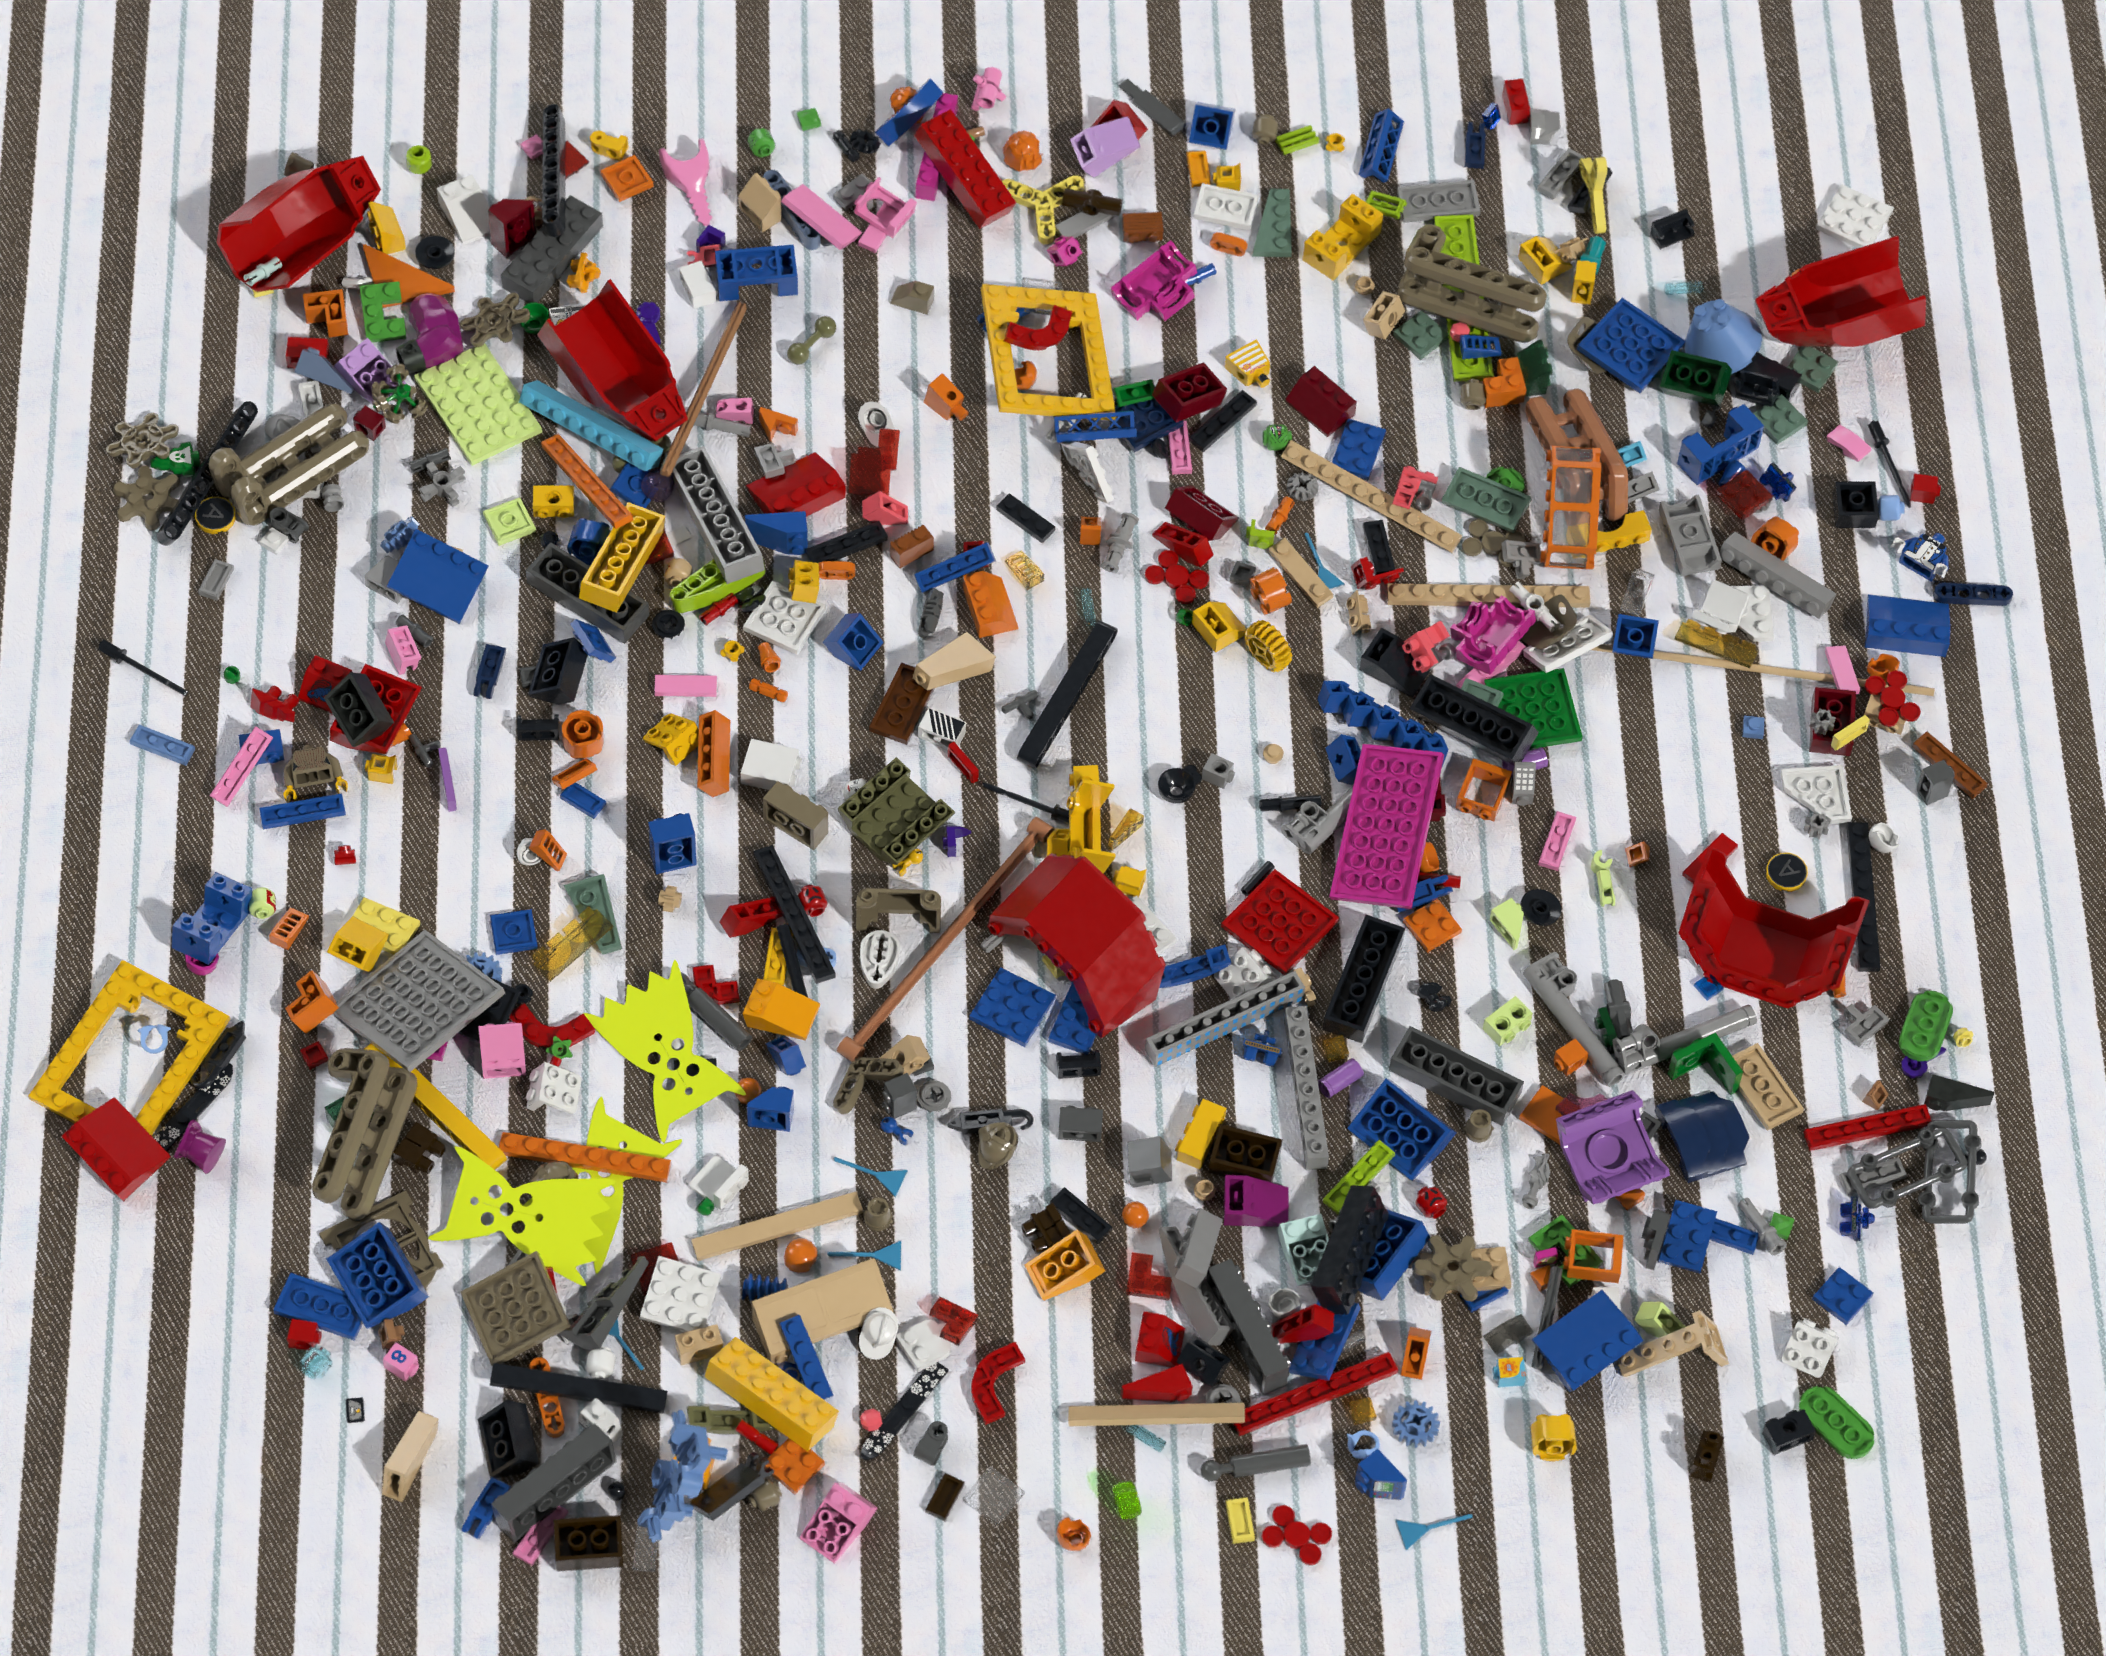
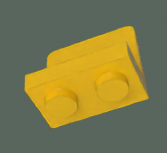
M670 713L665 715L657 725L649 729L647 734L643 736V740L645 743L663 749L670 763L677 766L698 747L699 729L694 721Z

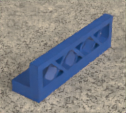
M1389 108L1376 113L1358 173L1363 179L1374 175L1383 183L1388 181L1404 120ZM1392 120L1397 123L1395 129L1393 128ZM1388 134H1390V137H1391V140H1392V143H1391V144H1389V141H1388V138H1387V135H1388ZM1384 149L1386 150L1388 156L1387 159H1385V156L1383 154ZM1379 164L1382 165L1383 173L1378 170Z
M1133 410L1054 416V432L1057 443L1137 437ZM1121 416H1129L1130 427H1121L1116 422ZM1102 417H1107L1112 423L1107 428H1100L1096 423ZM1081 419H1088L1092 423L1087 430H1081L1077 426ZM1067 420L1072 426L1068 431L1059 432V421Z

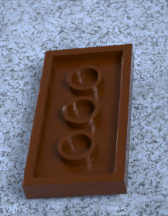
M901 662L869 726L870 732L905 745L908 744L934 689L926 690L913 679L915 667Z

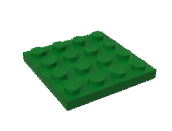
M1564 668L1554 669L1547 673L1540 671L1484 680L1486 686L1503 692L1504 695L1498 708L1532 724L1539 732L1530 749L1582 741L1583 736Z

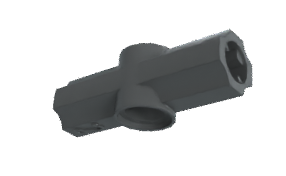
M1613 979L1604 983L1607 1000L1606 1008L1617 1037L1623 1039L1633 1032L1630 1020L1631 1007L1629 1001H1626L1622 981Z

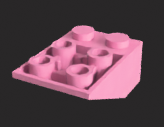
M508 1022L500 1025L486 1024L479 1026L483 1078L525 1076L526 1064L522 1023Z
M835 1482L799 1538L827 1559L836 1563L866 1527L878 1507L844 1483Z

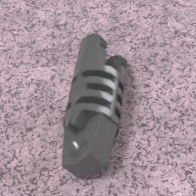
M936 588L930 590L924 603L918 629L920 638H926L929 634L934 633L939 622L944 593Z

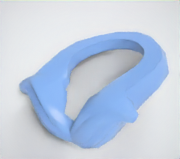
M158 1024L155 1026L146 1025L138 1029V1032L141 1034V1047L151 1054L162 1052L168 1045V1031L171 1028ZM157 1028L163 1041L162 1045L154 1050L148 1048L145 1041L151 1029Z
M1361 1430L1353 1435L1347 1434L1348 1449L1356 1459H1365L1377 1448H1380L1378 1437L1370 1431ZM1367 1435L1374 1439V1448L1354 1450L1361 1436Z

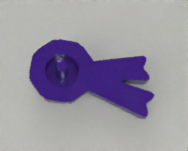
M643 302V304L637 307L636 315L656 343L661 345V340L655 323L660 319V309L654 302Z
M1941 1047L1940 1052L1936 1057L1945 1053L1946 1048ZM1905 1056L1901 1062L1903 1074L1911 1079L1921 1078L1928 1069L1927 1062L1931 1060L1917 1061Z

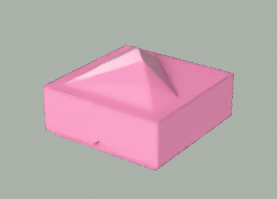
M536 134L522 142L521 148L533 160L543 154V141Z

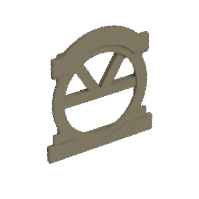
M406 1190L373 1206L368 1216L361 1220L354 1221L348 1218L319 1233L325 1246L331 1244L333 1249L336 1250L343 1248L353 1241L355 1234L365 1224L379 1219L394 1220L402 1223L412 1231L396 1240L400 1248L413 1241H418L419 1259L414 1260L407 1255L405 1256L424 1289L431 1283L436 1271L444 1267L436 1252L430 1253L429 1243L421 1226L408 1216L412 1212L409 1205L413 1202Z

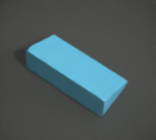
M1641 441L1617 449L1626 468L1647 460Z

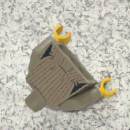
M305 745L302 750L295 751L293 759L289 760L284 767V786L287 787L283 793L285 801L288 803L287 797L290 794L293 795L294 802L297 801V795L293 786L300 788L333 782L334 779L337 781L335 784L336 793L339 794L338 786L341 785L345 787L347 792L348 783L342 779L343 773L339 760L330 753H326L323 747L314 748L312 745Z

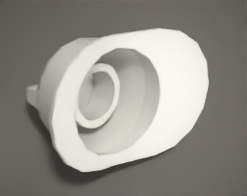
M870 401L863 404L858 412V419L871 444L880 448L890 445L895 437V428L890 412L878 402Z
M880 1307L873 1309L864 1320L859 1337V1347L861 1352L870 1359L878 1360L884 1358L890 1353L898 1331V1320L891 1310Z

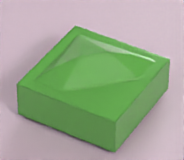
M816 108L797 112V118L802 131L821 127V121Z
M1774 1212L1770 1226L1775 1227L1780 1238L1788 1240L1795 1219Z

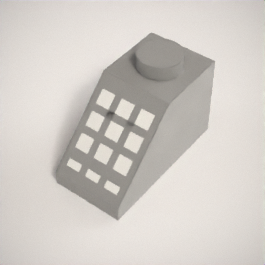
M1515 762L1511 780L1512 804L1520 806L1532 805L1535 790L1536 762Z

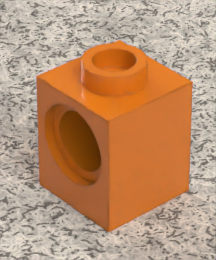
M1575 1038L1555 1051L1554 1065L1559 1071L1568 1076L1587 1063L1589 1053Z

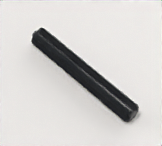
M780 924L777 926V932L793 991L808 997L789 925Z

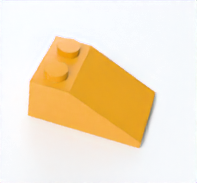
M757 978L742 1014L747 1027L806 1041L820 1008V1003L778 983Z
M1075 1230L1024 1265L1044 1301L1084 1285L1106 1271L1089 1238L1079 1230Z

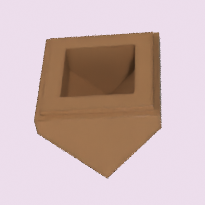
M1880 1080L1873 1084L1862 1100L1863 1103L1875 1110H1879L1889 1095Z

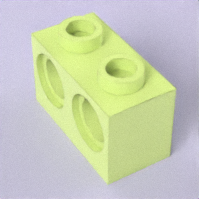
M1515 996L1484 1019L1483 1030L1500 1047L1505 1042H1511L1519 1031H1525L1530 1027L1533 1013ZM1513 1015H1518L1521 1018H1515ZM1497 1027H1503L1505 1030H1499Z

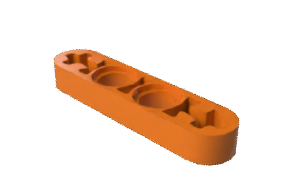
M537 1357L530 1363V1369L537 1370V1365H541L543 1371L551 1372L549 1363L545 1358ZM535 1393L546 1434L551 1438L561 1437L565 1431V1424L558 1397ZM553 1403L556 1408L552 1412H547L544 1410V1405ZM554 1417L558 1426L556 1431L552 1428L551 1418Z

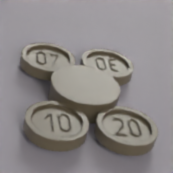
M1477 519L1469 524L1468 531L1472 537L1464 540L1462 550L1468 556H1477L1483 549L1489 555H1499L1498 560L1503 566L1512 567V562L1503 561L1501 543L1505 540L1525 542V536L1522 532L1515 530L1514 533L1507 532L1504 537L1500 532L1489 531L1488 524L1483 520Z

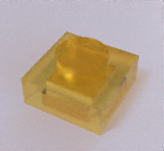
M1343 1035L1322 1041L1328 1062L1349 1057V1051Z
M1370 1397L1349 1402V1408L1355 1425L1376 1420V1413Z

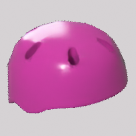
M185 954L187 968L196 975H208L217 967L218 954L212 960L214 962L209 965Z

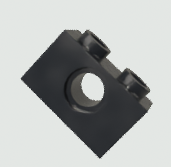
M1194 1336L1187 1341L1176 1363L1179 1365L1183 1364L1185 1371L1197 1376L1202 1383L1213 1386L1221 1380L1231 1359L1199 1337ZM1200 1359L1204 1361L1205 1366L1201 1364Z
M1802 1409L1800 1411L1792 1410L1779 1419L1772 1418L1768 1420L1764 1425L1762 1434L1773 1455L1812 1441L1816 1430L1807 1413ZM1783 1428H1789L1792 1432L1788 1433Z

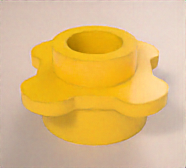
M1333 133L1326 137L1327 151H1344V136Z
M730 640L724 645V649H721L720 654L722 657H728L732 662H736L739 659V655L744 653L745 649L737 641Z

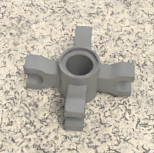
M433 461L427 464L426 468L428 471L426 472L433 480V483L419 488L422 493L420 495L422 500L426 502L434 495H437L439 497H446L452 507L459 504L457 499L459 495L452 488V485L466 480L463 475L465 474L463 468L459 466L451 473H448L446 471H439Z

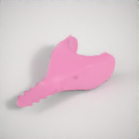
M704 138L698 139L699 153L687 161L676 160L668 155L664 148L659 149V158L666 178L685 192L687 198H690L689 203L693 204L692 210L696 211L695 216L699 217L698 222L704 226L710 225L712 216L709 213L711 210L707 208L709 206V203L706 202L708 197L704 195L706 193L704 185L710 165L709 153Z

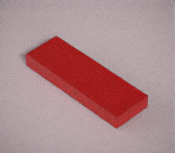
M1721 833L1683 871L1682 876L1694 884L1709 847L1721 850L1728 858L1738 848V844L1724 833Z

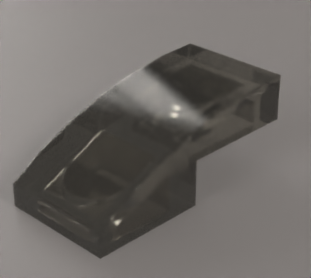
M1520 1314L1497 1326L1483 1337L1493 1352L1498 1355L1513 1343L1518 1344L1534 1331L1523 1315Z

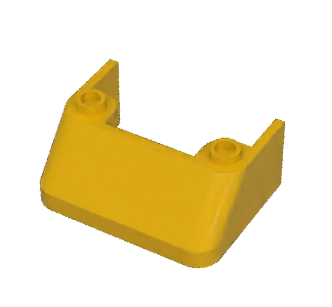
M1083 779L1072 796H1069L1066 806L1069 809L1068 855H1073L1074 858L1086 857L1104 874L1116 856L1115 853L1101 851L1100 808L1113 791L1114 784Z

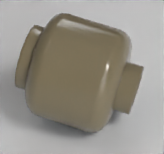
M1260 115L1253 123V138L1263 145L1274 141L1277 138L1278 122L1271 115Z
M1470 379L1461 386L1460 402L1466 409L1478 410L1486 403L1485 386L1477 379Z
M764 1479L765 1482L751 1492L748 1499L753 1508L758 1507L760 1511L764 1512L780 1503L782 1493L775 1480L771 1482L769 1479Z

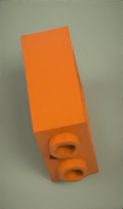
M1473 758L1457 797L1455 808L1463 813L1479 816L1483 820L1495 821L1511 782L1512 771ZM1474 777L1501 786L1494 807L1465 798Z
M1572 1229L1570 1237H1566L1565 1250H1568V1256L1564 1257L1563 1269H1567L1566 1277L1618 1283L1621 1275L1624 1235ZM1575 1244L1612 1248L1611 1270L1574 1266Z

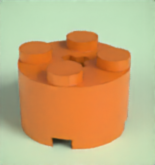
M1774 516L1753 534L1751 542L1784 561L1797 548L1799 531L1787 521Z
M1272 567L1249 579L1252 586L1250 589L1251 594L1255 600L1259 599L1261 602L1260 609L1264 615L1292 603L1290 592L1286 593L1285 587L1287 584L1277 568Z
M578 710L572 712L562 724L563 746L572 758H589L602 751L604 744L603 723L599 716L591 714L590 711Z

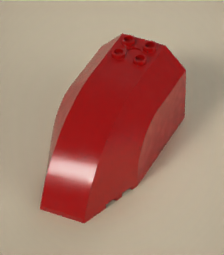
M364 156L300 171L266 187L219 224L216 243L234 276L247 286L249 285L246 282L251 279L244 280V275L255 270L259 264H265L273 257L280 259L275 264L281 262L282 268L271 273L267 279H261L254 285L249 286L254 291L260 292L289 288L354 235V229L358 223L362 222L365 211L369 209V202H374L381 188Z
M1898 236L1804 265L1799 269V272L1793 276H1788L1777 287L1773 286L1755 299L1768 332L1774 338L1795 346L1857 347L1925 326V295L1909 300L1904 289L1898 266Z
M611 279L606 282L598 296L581 310L556 326L549 318L537 334L572 385L584 399L641 437L656 442L688 420L668 358Z

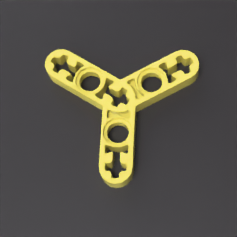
M1605 157L1594 158L1593 162L1591 158H1581L1579 167L1590 194L1593 230L1595 234L1606 233L1603 187L1607 175V161Z
M1071 176L1043 192L1012 179L1002 181L1018 204L1035 210L1038 240L1046 245L1053 243L1055 240L1056 231L1053 209L1060 206L1063 200V196L1057 197L1054 193L1057 191L1064 193L1066 188L1082 192L1084 190V180L1080 176ZM1023 193H1028L1031 195V197L1028 199H1024L1020 195ZM1048 216L1050 220L1043 222L1040 220V217ZM1048 228L1049 236H1045L1044 229Z

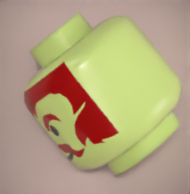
M265 887L253 890L252 898L249 902L250 914L259 919L272 916L276 911V896L274 892Z

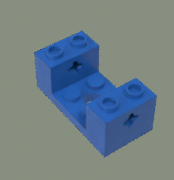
M794 245L715 251L719 301L739 300V286L777 283L778 297L798 295V275ZM753 264L761 265V267L758 269H755L751 266Z
M1745 404L1738 408L1734 407L1729 411L1724 431L1726 441L1719 442L1712 448L1698 432L1692 436L1688 435L1682 440L1677 464L1696 485L1725 469L1729 462L1733 460L1738 461L1759 448L1764 425Z
M215 872L205 884L204 903L193 916L183 912L173 924L172 949L209 965L250 913L249 902L252 898V888Z

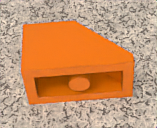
M1415 1327L1409 1328L1400 1376L1422 1380L1431 1330Z

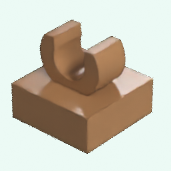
M385 1319L378 1330L383 1349H391L395 1341L402 1340L401 1335L405 1334L403 1326L394 1327L393 1319Z

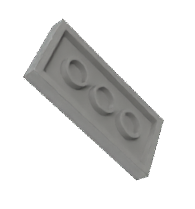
M1474 180L1397 187L1398 198L1404 199L1407 202L1406 207H1403L1404 211L1401 213L1403 223L1434 220V216H1480L1481 211Z

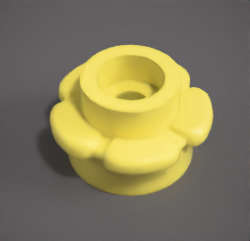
M1961 1028L1953 1035V1039L1958 1047H1966L1972 1043L1973 1039L1971 1037H1973V1032L1967 1028Z

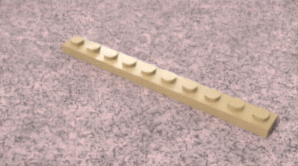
M1290 440L1281 456L1282 459L1309 474L1311 473L1316 478L1451 553L1454 552L1462 538L1461 534L1411 506L1410 509L1392 504L1393 496Z
M1387 584L1388 605L1469 606L1474 601L1492 606L1496 598L1502 595L1513 606L1523 607L1521 601L1509 591L1512 585ZM1522 585L1529 593L1540 595L1544 603L1556 595H1564L1571 607L1590 608L1589 586ZM1560 602L1559 607H1565L1564 603Z

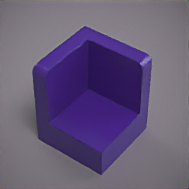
M708 225L696 240V252L700 253V247L718 244L722 250L726 245L725 233Z

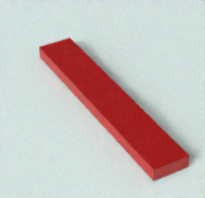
M1926 1104L1808 1128L1804 1129L1803 1133L1809 1151L1927 1127L1928 1123L1932 1120Z

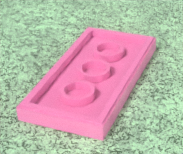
M804 184L785 195L781 200L785 206L839 250L854 242L862 234L858 228Z

